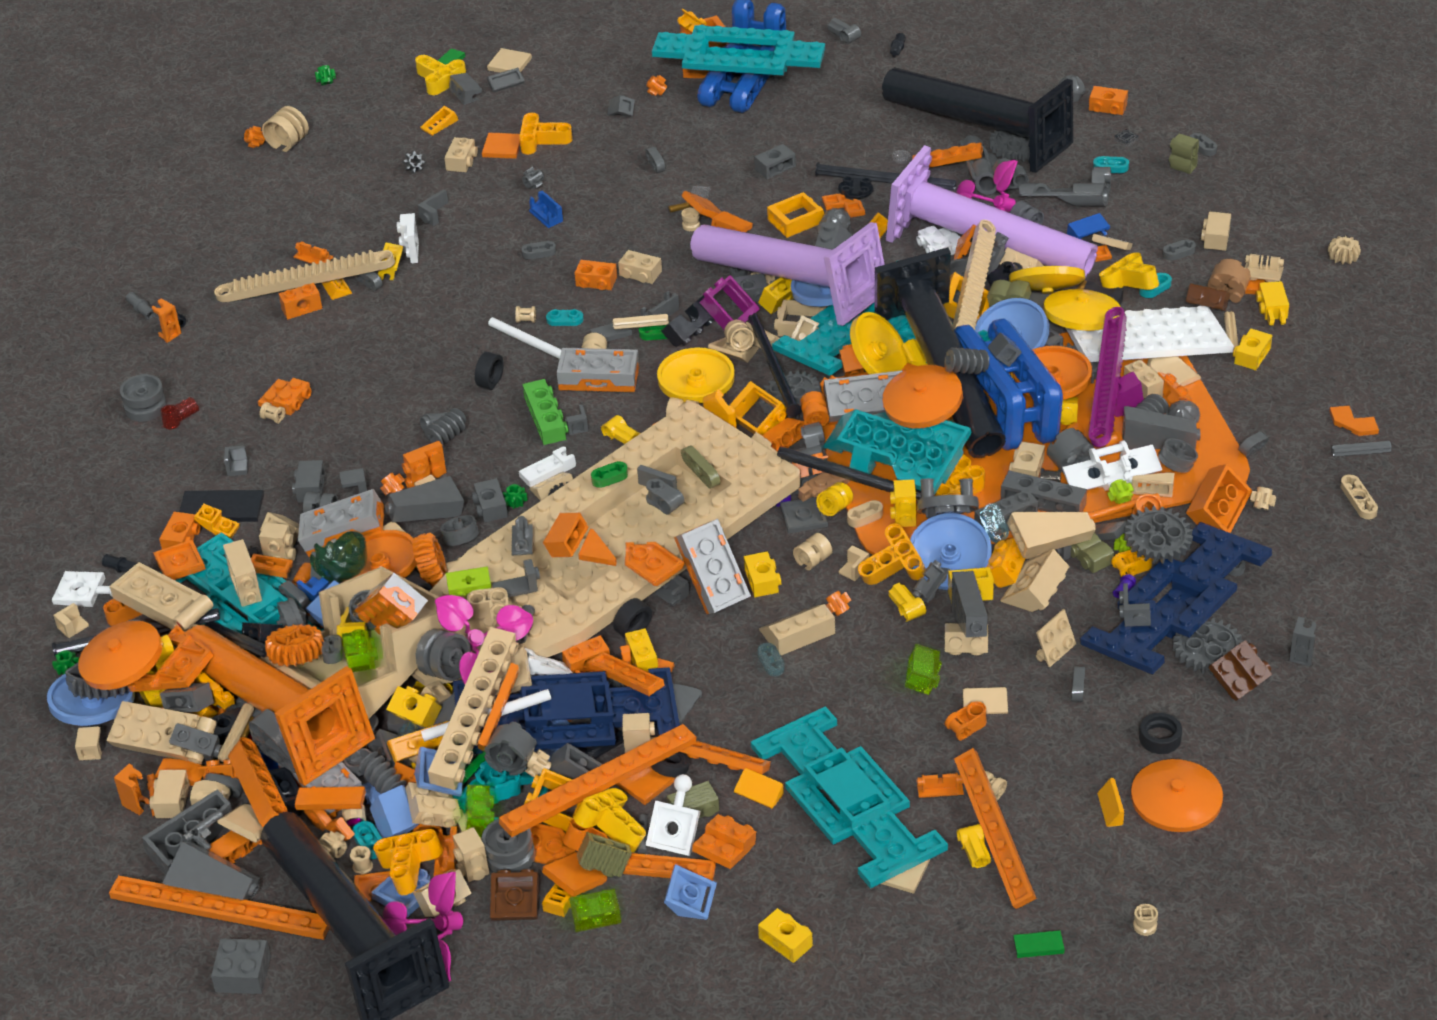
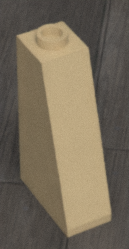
M1013 512L1007 522L1023 558L1091 540L1096 530L1093 519H1090L1087 512Z

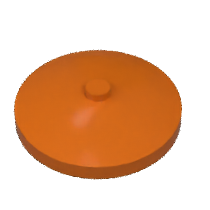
M1044 346L1032 349L1061 386L1063 400L1082 393L1091 383L1092 365L1089 359L1081 352L1064 346ZM1013 373V379H1014V381H1015L1016 383L1021 382V381H1019V379L1016 377V375ZM1024 393L1025 395L1032 397L1029 393Z
M921 365L909 368L896 375L887 384L882 400L887 416L894 423L907 428H927L944 422L958 410L963 399L961 382L954 372H947L945 367Z
M382 530L357 539L343 551L338 560L337 570L342 582L381 566L406 578L416 567L412 546L413 537L398 530Z
M127 621L113 625L96 635L83 649L78 662L79 672L84 681L95 689L112 690L127 686L147 674L157 663L162 653V639L156 628L144 621Z
M1167 759L1146 766L1136 775L1132 783L1131 800L1136 812L1149 824L1167 831L1188 832L1203 828L1218 816L1222 807L1223 791L1218 779L1203 766L1187 760Z

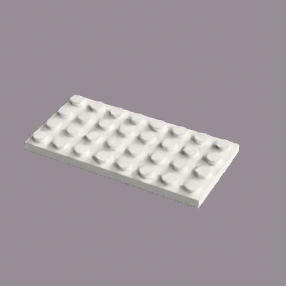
M1198 306L1125 311L1127 331H1125V347H1123L1122 360L1233 352L1234 345L1209 307ZM1066 328L1078 351L1084 354L1090 362H1099L1103 329L1082 331Z

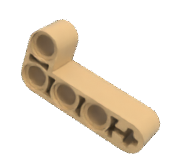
M497 587L474 590L467 595V601L471 604L474 611L472 618L490 617L491 627H498L499 625L496 621L497 613L501 608L509 605L507 591L504 588Z

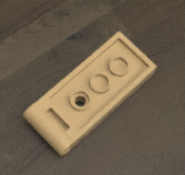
M140 562L109 586L113 599L170 629L178 625L184 632L213 608V602L208 596L202 595Z
M122 701L107 742L115 747L202 764L204 759L202 754L170 745L169 740L177 723L213 734L217 722L195 714Z

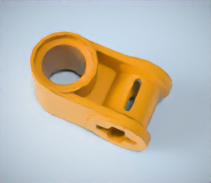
M1130 549L1116 554L1112 558L1111 564L1119 570L1120 577L1126 575L1125 572L1134 576L1152 568V558L1145 561L1144 555L1137 557L1138 551L1131 552Z

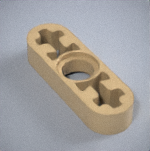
M1355 475L1343 476L1341 479V489L1359 516L1364 519L1375 518L1378 506L1360 479ZM1354 496H1362L1364 499H1356Z

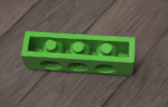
M545 379L522 384L525 401L543 445L566 440L565 433H568V426L566 421L563 422L561 409L558 410L556 397L553 398L552 387L547 385Z

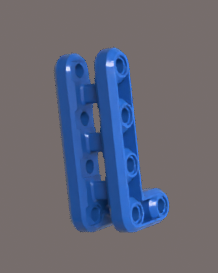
M735 0L732 7V27L786 30L785 8L782 4L770 3L764 12L763 22L754 19V4L751 0ZM727 43L725 48L774 51L775 46ZM709 71L699 86L698 101L702 106L713 107L724 92L732 93L729 100L730 107L734 112L744 113L749 110L770 74L740 73L743 75L739 81L733 83L730 81H732L736 73L740 72Z
M1005 318L993 320L988 327V337L991 341L986 342L972 326H957L955 331L964 349H981L988 352V370H985V372L981 371L980 374L976 375L982 387L996 404L997 420L1006 437L1005 445L1002 448L1004 450H1012L1019 447L1023 440L1024 423L1032 422V431L1039 442L1042 444L1054 442L1056 440L1055 437L1060 431L1063 402L1061 386L1011 322ZM1000 332L1014 341L1022 351L1010 367L995 358L988 348L989 344ZM1008 372H1013L1021 382L1016 383ZM1023 393H1029L1032 396L1034 407L1026 408V400L1023 397Z

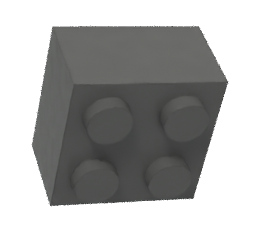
M220 939L211 974L215 992L262 994L271 958L267 940Z

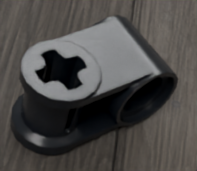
M1005 261L988 274L986 279L990 286L997 280L1009 281V275L1012 272L1023 269L1020 263Z

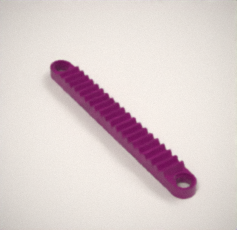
M1113 307L1105 314L1089 428V438L1095 447L1107 445L1113 433L1116 400H1118L1117 394L1120 384L1119 378H1121V363L1123 362V347H1125V331H1127V317L1122 307Z

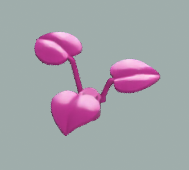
M1005 161L997 166L993 181L997 185L996 189L1002 195L996 196L995 199L973 194L975 184L970 180L961 182L956 193L971 199L975 197L993 202L996 208L1010 212L1016 202L1004 191L1010 185L1018 161Z
M455 595L441 596L435 599L439 623L444 629L454 632L462 629L465 624L466 635L464 637L468 639L471 651L475 652L465 653L459 662L460 675L464 684H466L480 652L477 647L484 642L488 632L482 633L478 629L470 630V624L467 620L473 616L474 611L466 599ZM507 605L497 613L496 621L499 626L496 628L515 633L516 641H518L531 629L533 616L519 606Z
M456 872L436 875L431 879L428 887L430 903L436 906L435 910L437 912H440L435 919L431 920L435 923L436 928L443 932L438 935L448 982L451 981V955L447 943L440 939L451 935L454 930H460L463 925L461 913L451 910L454 903ZM398 901L388 903L383 910L384 921L396 935L407 930L406 924H418L426 920L406 919L407 908Z

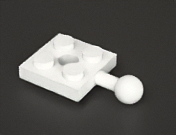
M65 571L52 598V602L57 605H71L75 603L81 607H93L98 594H110L111 596L112 594L109 586H102L105 581L103 572Z
M682 774L674 780V787L677 790L674 805L655 801L646 846L690 856L701 811L683 807L685 792L691 789L692 780L689 776ZM674 821L678 824L679 829L676 834L671 835L668 832V825Z

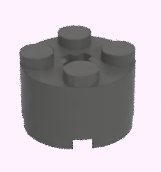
M1069 428L1059 433L1055 437L1057 441L1054 444L1050 443L1047 449L1048 457L1063 472L1062 468L1065 466L1091 460L1089 449L1094 448V446L1079 430Z
M517 722L499 725L495 728L484 751L486 754L484 757L489 766L500 773L505 770L510 772L509 775H518L525 770L537 742Z

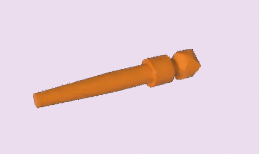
M154 774L147 775L150 797L154 796V780L156 779ZM151 809L152 816H155L154 810Z

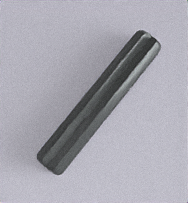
M1390 441L1339 444L1332 446L1331 453L1334 457L1391 452L1392 445Z

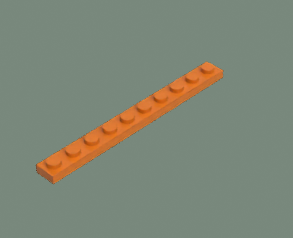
M682 724L499 817V824L511 837H514L582 802L586 797L600 793L695 744L696 736Z
M119 875L109 892L110 898L321 940L325 939L329 931V927L316 913L188 890Z

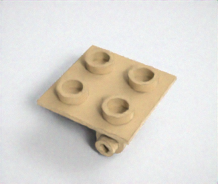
M1246 255L1245 269L1247 267L1250 271V280L1280 281L1284 268V259L1271 256L1269 266V256H1267L1266 265H1263L1264 255L1261 256L1260 264V255Z
M1065 609L1060 611L1036 632L1042 649L1037 651L1036 658L1040 662L1045 660L1048 667H1051L1076 645Z

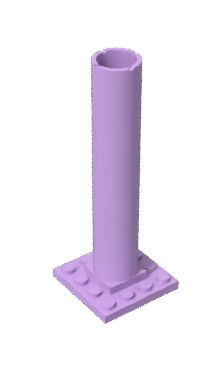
M923 146L891 185L886 241L893 242L896 238H900L903 229L908 228L911 219L916 217L962 235L973 224L977 226L984 219L990 221L995 226V234L999 232L1009 238L1005 244L1004 251L1008 247L1039 260L1044 266L1080 268L1085 271V278L1095 263L1098 247L1095 244L928 183L927 179L930 175L929 164L932 160L930 155L931 148L928 146Z
M870 222L833 250L705 224L694 231L690 243L693 257L697 260L830 287L837 324L842 326L875 302V267L885 265L877 223Z

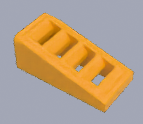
M443 106L420 128L433 136L458 121V117L454 111Z
M555 883L542 901L543 911L565 917L575 897H572L566 891L560 890L561 887Z

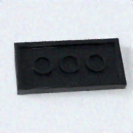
M263 490L184 491L179 512L196 514L202 505L206 504L221 510L222 516L232 521L258 522L264 492Z

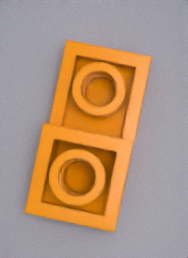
M203 504L194 516V520L211 533L218 535L222 532L230 539L240 527V523L223 517L221 510Z

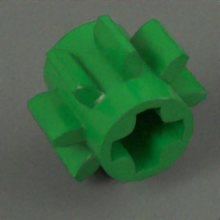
M329 65L320 66L317 68L318 72H315L316 82H321L322 86L332 84L333 79H336L335 70L330 69Z
M516 484L506 487V492L502 493L506 506H510L513 509L520 506L523 507V501H528L525 488H521Z
M61 651L55 655L57 661H53L52 664L58 675H64L67 669L79 662V657H76L75 652Z

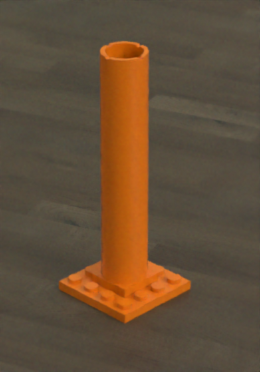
M196 625L186 631L194 640H198L213 654L212 659L202 670L210 679L218 682L219 685L261 712L269 709L275 714L299 783L306 786L375 739L351 668L344 667L309 690L205 625Z

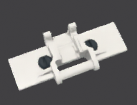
M1124 440L1120 441L1119 444L1100 449L1091 448L1089 449L1091 460L1062 468L1068 485L1087 490L1103 487L1105 491H1109L1110 484L1115 480H1126L1127 483L1132 485L1133 476L1162 471L1153 445L1129 450ZM1121 452L1119 455L1120 459L1116 462L1107 464L1106 460L1101 461L1099 459L1101 456Z

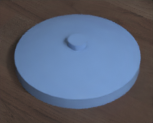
M792 280L791 291L797 302L814 307L833 305L830 287Z
M1024 298L1006 299L992 305L980 316L975 326L977 333L982 330L988 332V327L993 320L1005 318L1011 322L1031 349L1045 346L1050 329L1049 321L1043 309L1035 302Z
M945 513L933 516L920 524L910 539L926 569L930 562H934V560L941 563L940 567L949 568L950 571L985 568L992 555L991 541L986 530L976 520L962 514ZM948 574L946 580L938 589L948 590Z
M66 674L59 677L51 685L47 693V702L51 714L64 723L78 726L96 725L116 718L122 701L133 703L135 699V692L128 691L124 695L119 694L116 695V698L112 696L108 697V699L100 698L98 700L93 698L89 700L88 697L81 699L80 696L74 697L66 684Z

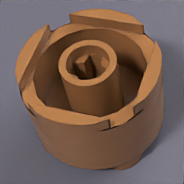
M1223 259L1215 265L1208 281V287L1228 291L1230 293L1229 299L1234 303H1238L1244 296L1251 279L1250 271L1247 267L1245 269L1241 266L1242 263L1237 260Z

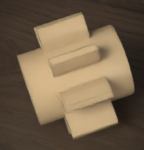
M1258 487L1257 492H1251L1250 502H1254V508H1263L1268 511L1269 506L1274 507L1276 496L1272 495V489Z
M540 749L537 753L533 751L525 772L535 777V775H541L543 768L549 770L551 767V762L548 761L550 756Z
M332 831L325 833L319 840L333 858L342 857L347 849L346 842L343 841L345 836L337 831L335 833Z

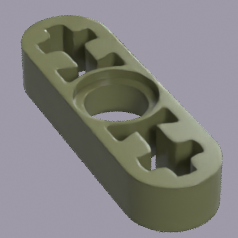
M692 445L681 449V456L685 464L708 488L711 489L720 484V477L717 471Z

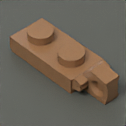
M823 472L804 483V486L798 489V498L804 502L811 497H817L819 493L836 482L847 484L850 480Z

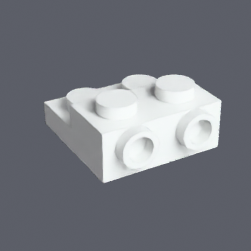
M415 213L400 214V222H397V232L401 233L399 245L403 246L404 253H406L407 258H410L411 263H418L419 240Z
M935 226L919 230L916 240L919 246L925 248L926 253L948 247L951 255L955 254L957 241L960 236L949 229L942 228L938 230Z

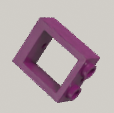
M731 275L725 280L720 278L714 284L716 288L713 290L710 287L702 294L705 298L699 302L723 330L733 319L713 298L721 289L725 291L743 312L737 320L746 322L749 315L756 313L760 309Z

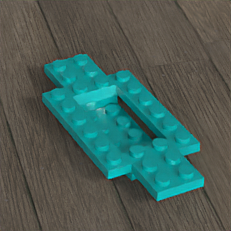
M695 25L692 34L659 32L652 49V57L683 59L682 69L784 75V72H787L788 66L820 68L826 46L825 43L794 41L795 32L788 30L778 31ZM709 41L774 45L775 48L774 51L709 47Z

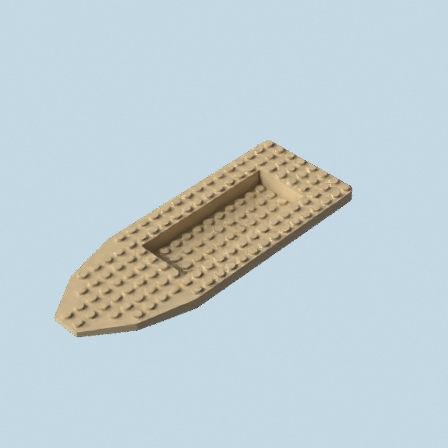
M687 402L522 513L520 516H524L528 520V524H533V554L512 556V525H515V520L517 519L515 518L469 549L447 573L488 566L491 588H493L492 583L525 576L523 561L532 559L534 567H538L540 579L537 580L538 591L509 597L508 601L509 605L521 608L524 605H531L535 609L533 626L528 632L526 642L518 643V649L524 647L533 650L536 655L548 658L588 640L613 622L620 607L628 600L633 598L644 600L687 569L684 563L683 568L659 586H653L625 566L626 542H634L635 544L656 542L683 561L674 537L718 519L726 539H729L800 487V470L699 404ZM692 445L717 471L720 477V484L711 489L708 488L685 464L681 456V449ZM617 461L627 464L628 477L625 480L603 488H597L592 485L591 472L593 470ZM640 465H644L676 476L677 489L683 494L684 503L669 515L649 505L646 501V495L648 494L646 486L638 484L637 468ZM580 512L589 528L572 557H551L543 541L559 513ZM590 528L594 529L615 556L616 566L579 560L578 554ZM446 574L429 592L439 597L449 595ZM471 617L467 620L470 624V630L478 629L482 633H486L491 627L490 617L480 619ZM465 624L462 629L455 632L452 631V633H457L465 636ZM482 643L479 647H477V649H478L479 651H480V649H481L483 643ZM418 668L411 674L424 686L438 680L442 684L453 682L424 675Z

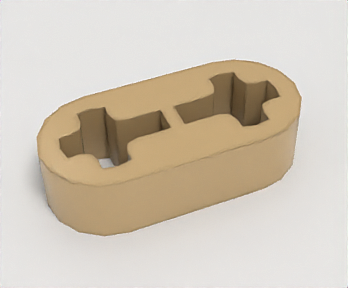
M872 500L850 509L847 512V523L851 527L858 528L882 518V503Z

